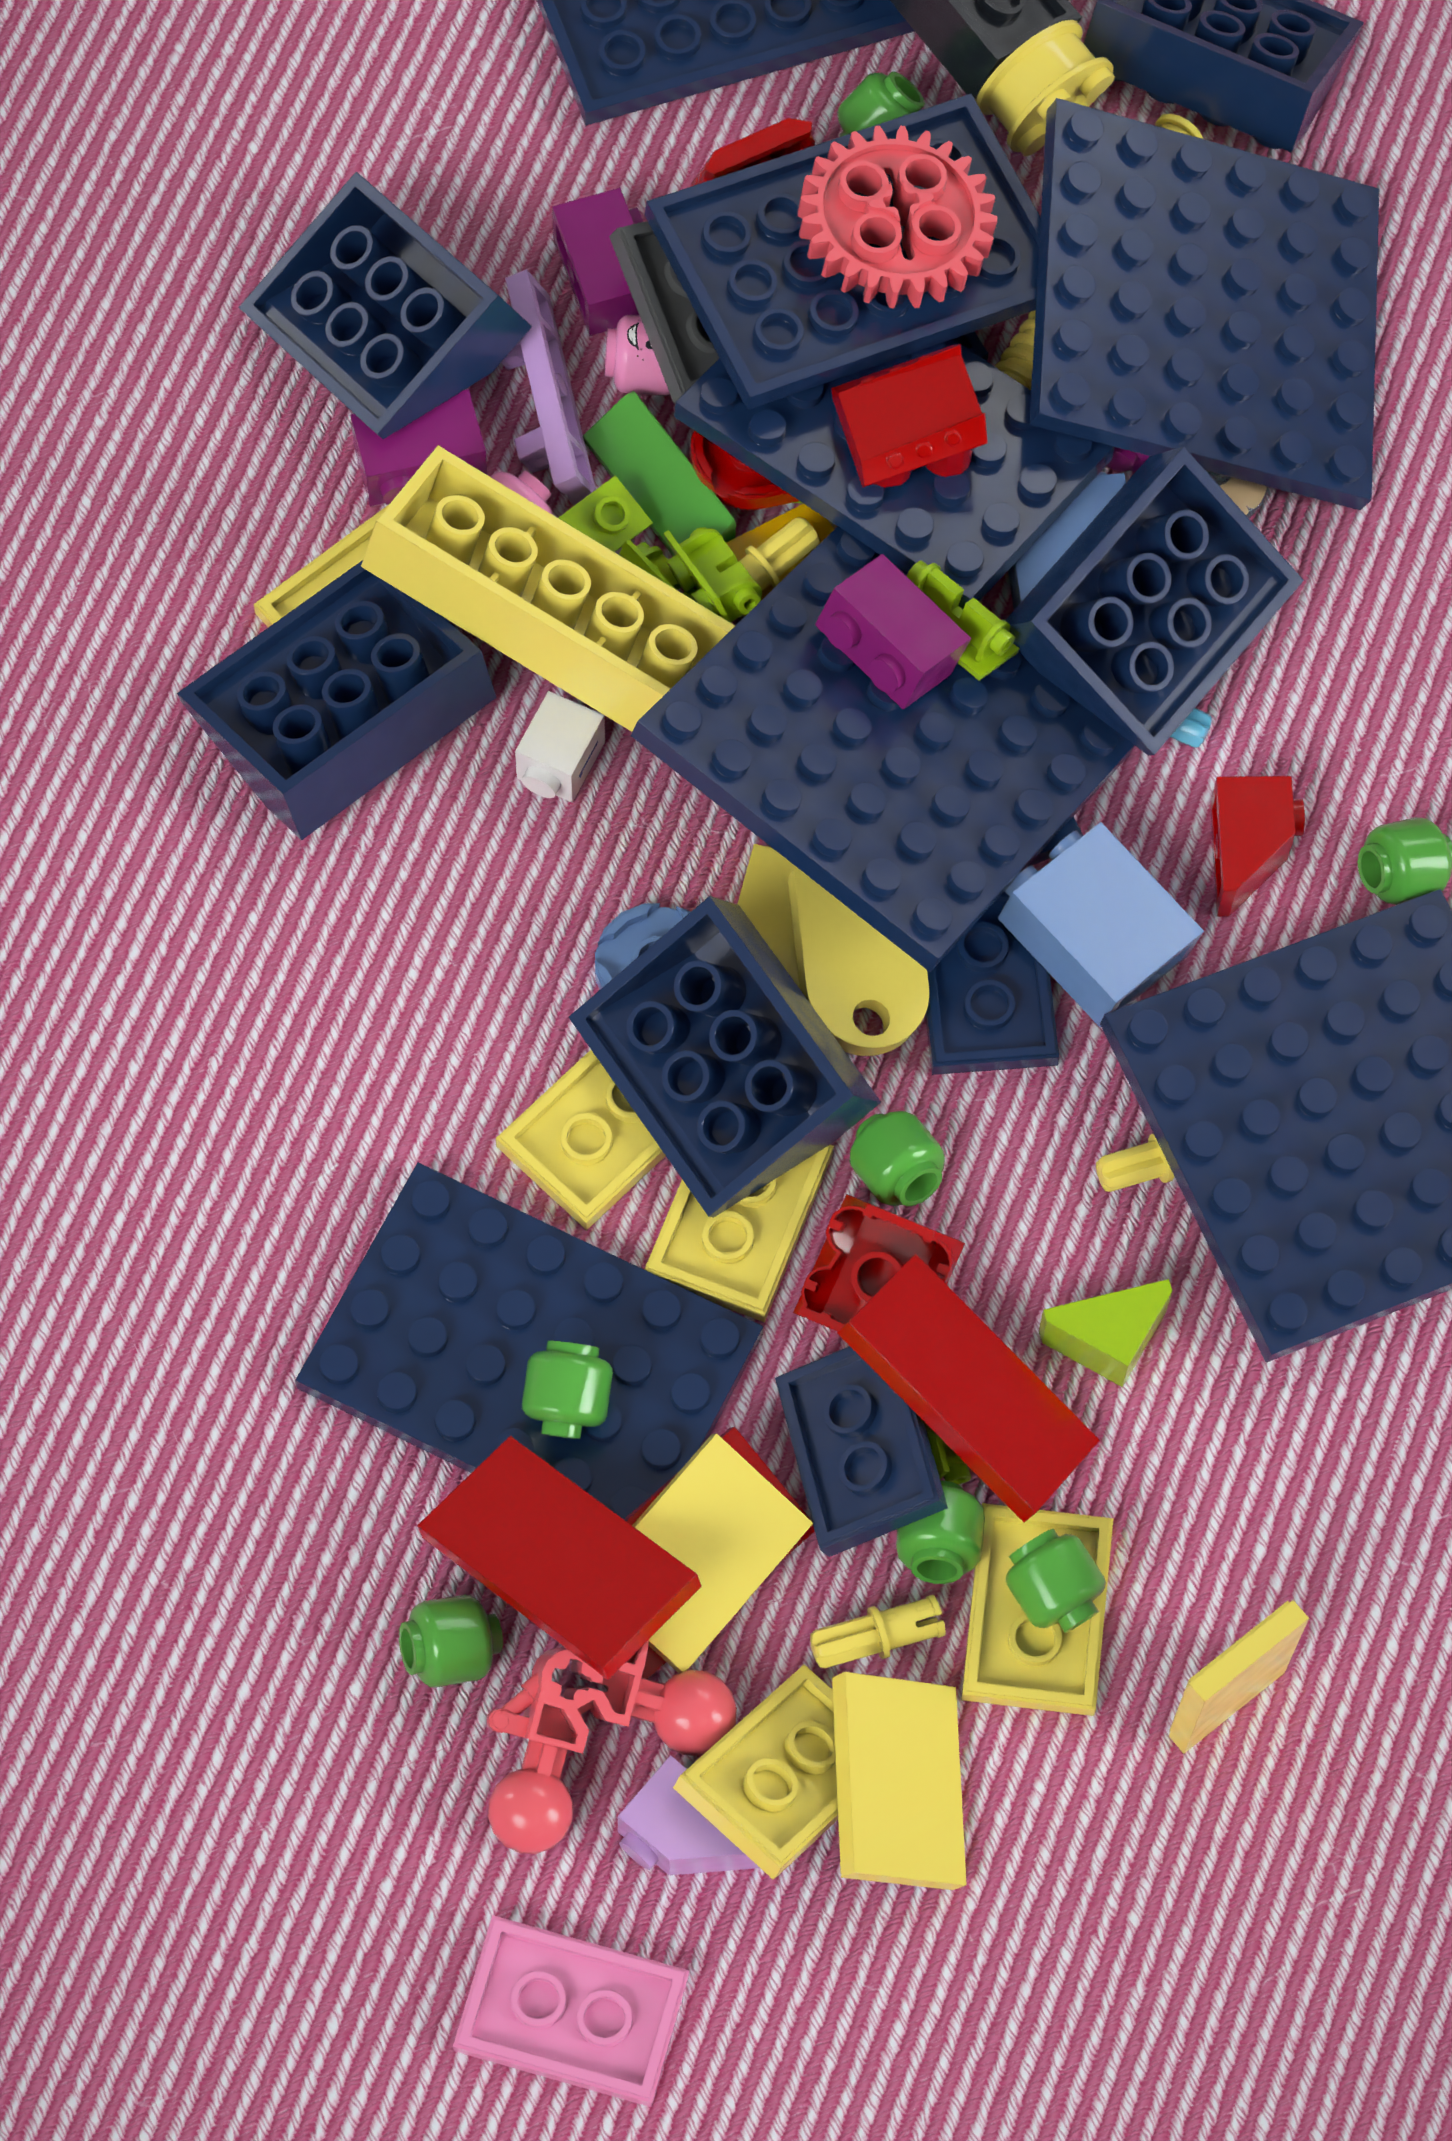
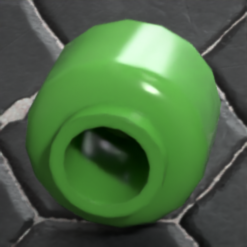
M890 72L889 75L870 73L843 100L837 110L838 120L843 129L840 137L851 134L853 131H860L920 111L925 105L924 98L913 83L897 72Z
M1414 817L1380 825L1369 832L1363 847L1359 851L1357 864L1361 881L1367 890L1374 893L1382 901L1395 905L1439 889L1443 891L1451 877L1452 841L1447 835L1442 833L1437 825L1427 818Z
M895 1111L886 1114H875L859 1126L850 1150L849 1162L854 1172L879 1202L889 1206H915L924 1202L938 1189L942 1181L945 1154L940 1144L915 1115L905 1111Z
M547 1341L546 1351L535 1352L529 1357L522 1410L528 1417L543 1421L541 1434L580 1439L582 1427H595L605 1421L613 1371L607 1361L598 1358V1347L569 1342Z
M941 1480L948 1506L947 1509L897 1529L896 1548L898 1558L911 1570L915 1577L933 1584H947L959 1580L962 1575L970 1572L977 1566L982 1556L985 1523L983 1506L972 1494L950 1481Z
M1050 1529L1024 1544L1009 1556L1014 1565L1006 1574L1007 1586L1034 1626L1048 1628L1059 1623L1064 1633H1067L1099 1612L1092 1601L1103 1592L1106 1581L1086 1547L1077 1536L1072 1534L1058 1536L1054 1529Z
M465 1594L424 1601L414 1606L409 1620L402 1622L400 1625L399 1646L407 1672L410 1675L417 1674L420 1680L427 1686L438 1688L477 1681L486 1677L492 1666L493 1654H498L502 1651L503 1636L497 1616L494 1613L487 1614L480 1601L471 1595Z

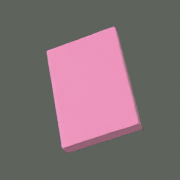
M492 1915L453 2044V2050L652 2107L688 1982L689 1970Z

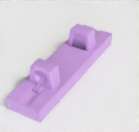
M526 269L506 277L505 280L512 308L532 328L501 363L507 370L526 365L540 427L514 439L520 462L532 473L550 468L554 486L561 493L566 494L573 505H576L596 490L550 296Z

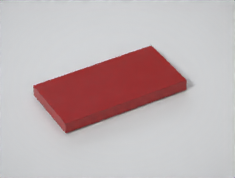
M916 1253L837 1332L1024 1523L1043 1506L1100 1441Z
M509 1436L417 1525L423 1539L607 1680L702 1587L697 1573L512 1436Z

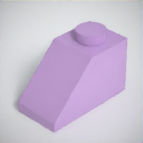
M671 1755L617 1816L618 1833L624 1837L619 1843L621 1848L635 1862L647 1870H650L656 1864L670 1876L760 1868L673 1789L677 1779L687 1768Z

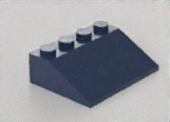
M1097 0L1083 44L1095 58L1105 57L1112 63L1113 75L1115 76L1114 81H1124L1145 90L1150 97L1166 104L1175 103L1197 112L1205 121L1213 125L1230 126L1251 135L1259 144L1267 148L1284 149L1292 153L1310 128L1355 44L1364 22L1312 0Z
M357 171L238 307L382 439L387 438L491 374L532 328L497 293Z
M1180 447L1149 456L1009 615L1006 621L1010 624L1009 632L1015 636L1013 644L1019 648V652L1038 673L1148 756L1157 753L1304 580L1185 447Z
M363 560L177 693L180 702L263 804L301 841L497 698L482 651L443 616L362 568Z
M712 896L706 898L569 1016L571 1022L708 1217H716L829 1146L881 1103L880 1099L741 907Z

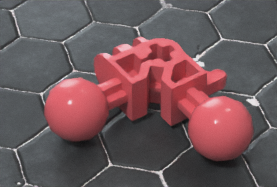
M649 1640L609 1680L567 1648L556 1647L544 1652L537 1659L532 1669V1677L521 1685L523 1690L501 1709L496 1708L489 1712L487 1716V1725L492 1731L504 1732L529 1739L522 1768L506 1775L496 1785L489 1799L488 1818L493 1833L504 1846L524 1854H538L552 1849L566 1836L573 1819V1802L569 1789L561 1781L560 1777L567 1751L584 1752L589 1729L581 1714L589 1709L594 1718L619 1725L629 1726L631 1717L652 1722L655 1725L658 1736L670 1749L682 1755L702 1756L736 1724L737 1706L732 1691L721 1678L707 1671L688 1670L673 1675L665 1684L642 1678ZM572 1660L571 1672L580 1675L582 1680L606 1685L608 1690L603 1692L583 1686H578L577 1688L570 1687L566 1688L563 1697H561V1685L552 1681V1673L555 1668L566 1669L569 1661Z

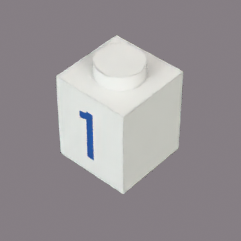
M548 691L515 751L517 779L521 780L526 788L541 797L554 798L556 795L573 803L605 744L604 715Z

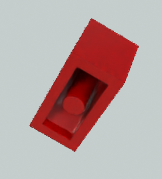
M1292 776L1216 777L1210 810L1217 917H1229L1288 860L1294 836H1303L1305 827L1303 799H1293Z

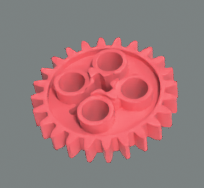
M901 125L895 139H888L880 126H875L872 141L867 142L857 131L851 132L848 149L835 141L832 142L828 158L817 156L814 161L812 175L805 176L797 216L802 218L799 236L801 239L811 240L807 254L808 258H825L821 274L824 278L839 272L844 275L842 292H848L857 284L865 287L863 297L864 302L868 304L877 292L886 294L889 308H895L899 295H907L913 307L920 308L923 293L926 291L939 303L944 301L948 285L959 292L963 291L968 275L977 277L980 274L984 258L989 257L994 240L993 234L997 224V216L991 214L995 196L983 193L987 177L985 174L968 176L972 162L970 156L953 161L949 158L953 146L952 142L947 141L936 150L930 147L931 136L929 131L925 130L917 142L910 141L906 127ZM886 174H889L892 178L894 192ZM914 186H921V187L926 188V189H919V188L914 187ZM855 193H862V194H865V195H867V196H860V195H857V194H855ZM892 193H893V206H894V207H889V206H890V202H891V198H892ZM901 226H905L903 237ZM926 236L935 237L937 239H940L941 241L932 240L927 238ZM901 239H902L903 249H905L906 255H907V257H908L909 260H907V259H905V258L903 257L902 250H901V246H900ZM867 244H876L882 248H874Z

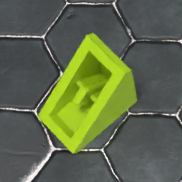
M1169 1279L1043 1309L1039 1326L1041 1341L1048 1347L1123 1387L1167 1312L1172 1294Z

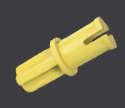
M801 517L794 518L757 549L751 545L746 548V556L740 562L758 583L762 591L769 585L775 588L780 583L778 577L817 547L820 538L806 519Z
M1150 1134L1148 1143L1104 1155L1096 1162V1171L1100 1184L1108 1192L1159 1178L1163 1183L1173 1181L1174 1174L1154 1134Z
M930 1595L925 1599L880 1612L876 1606L867 1609L866 1616L816 1629L810 1634L811 1649L815 1661L820 1668H829L874 1654H879L881 1659L890 1657V1650L934 1637H944L946 1633L944 1620L938 1621L936 1617H933L942 1614L939 1603L934 1595Z

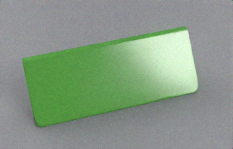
M635 391L622 397L583 435L585 444L611 477L616 475L653 522L650 528L672 556H675L663 534L668 530L679 544L688 539L691 533L700 527L717 530L726 543L736 537V522L733 516L715 493L702 484L695 473L693 465Z

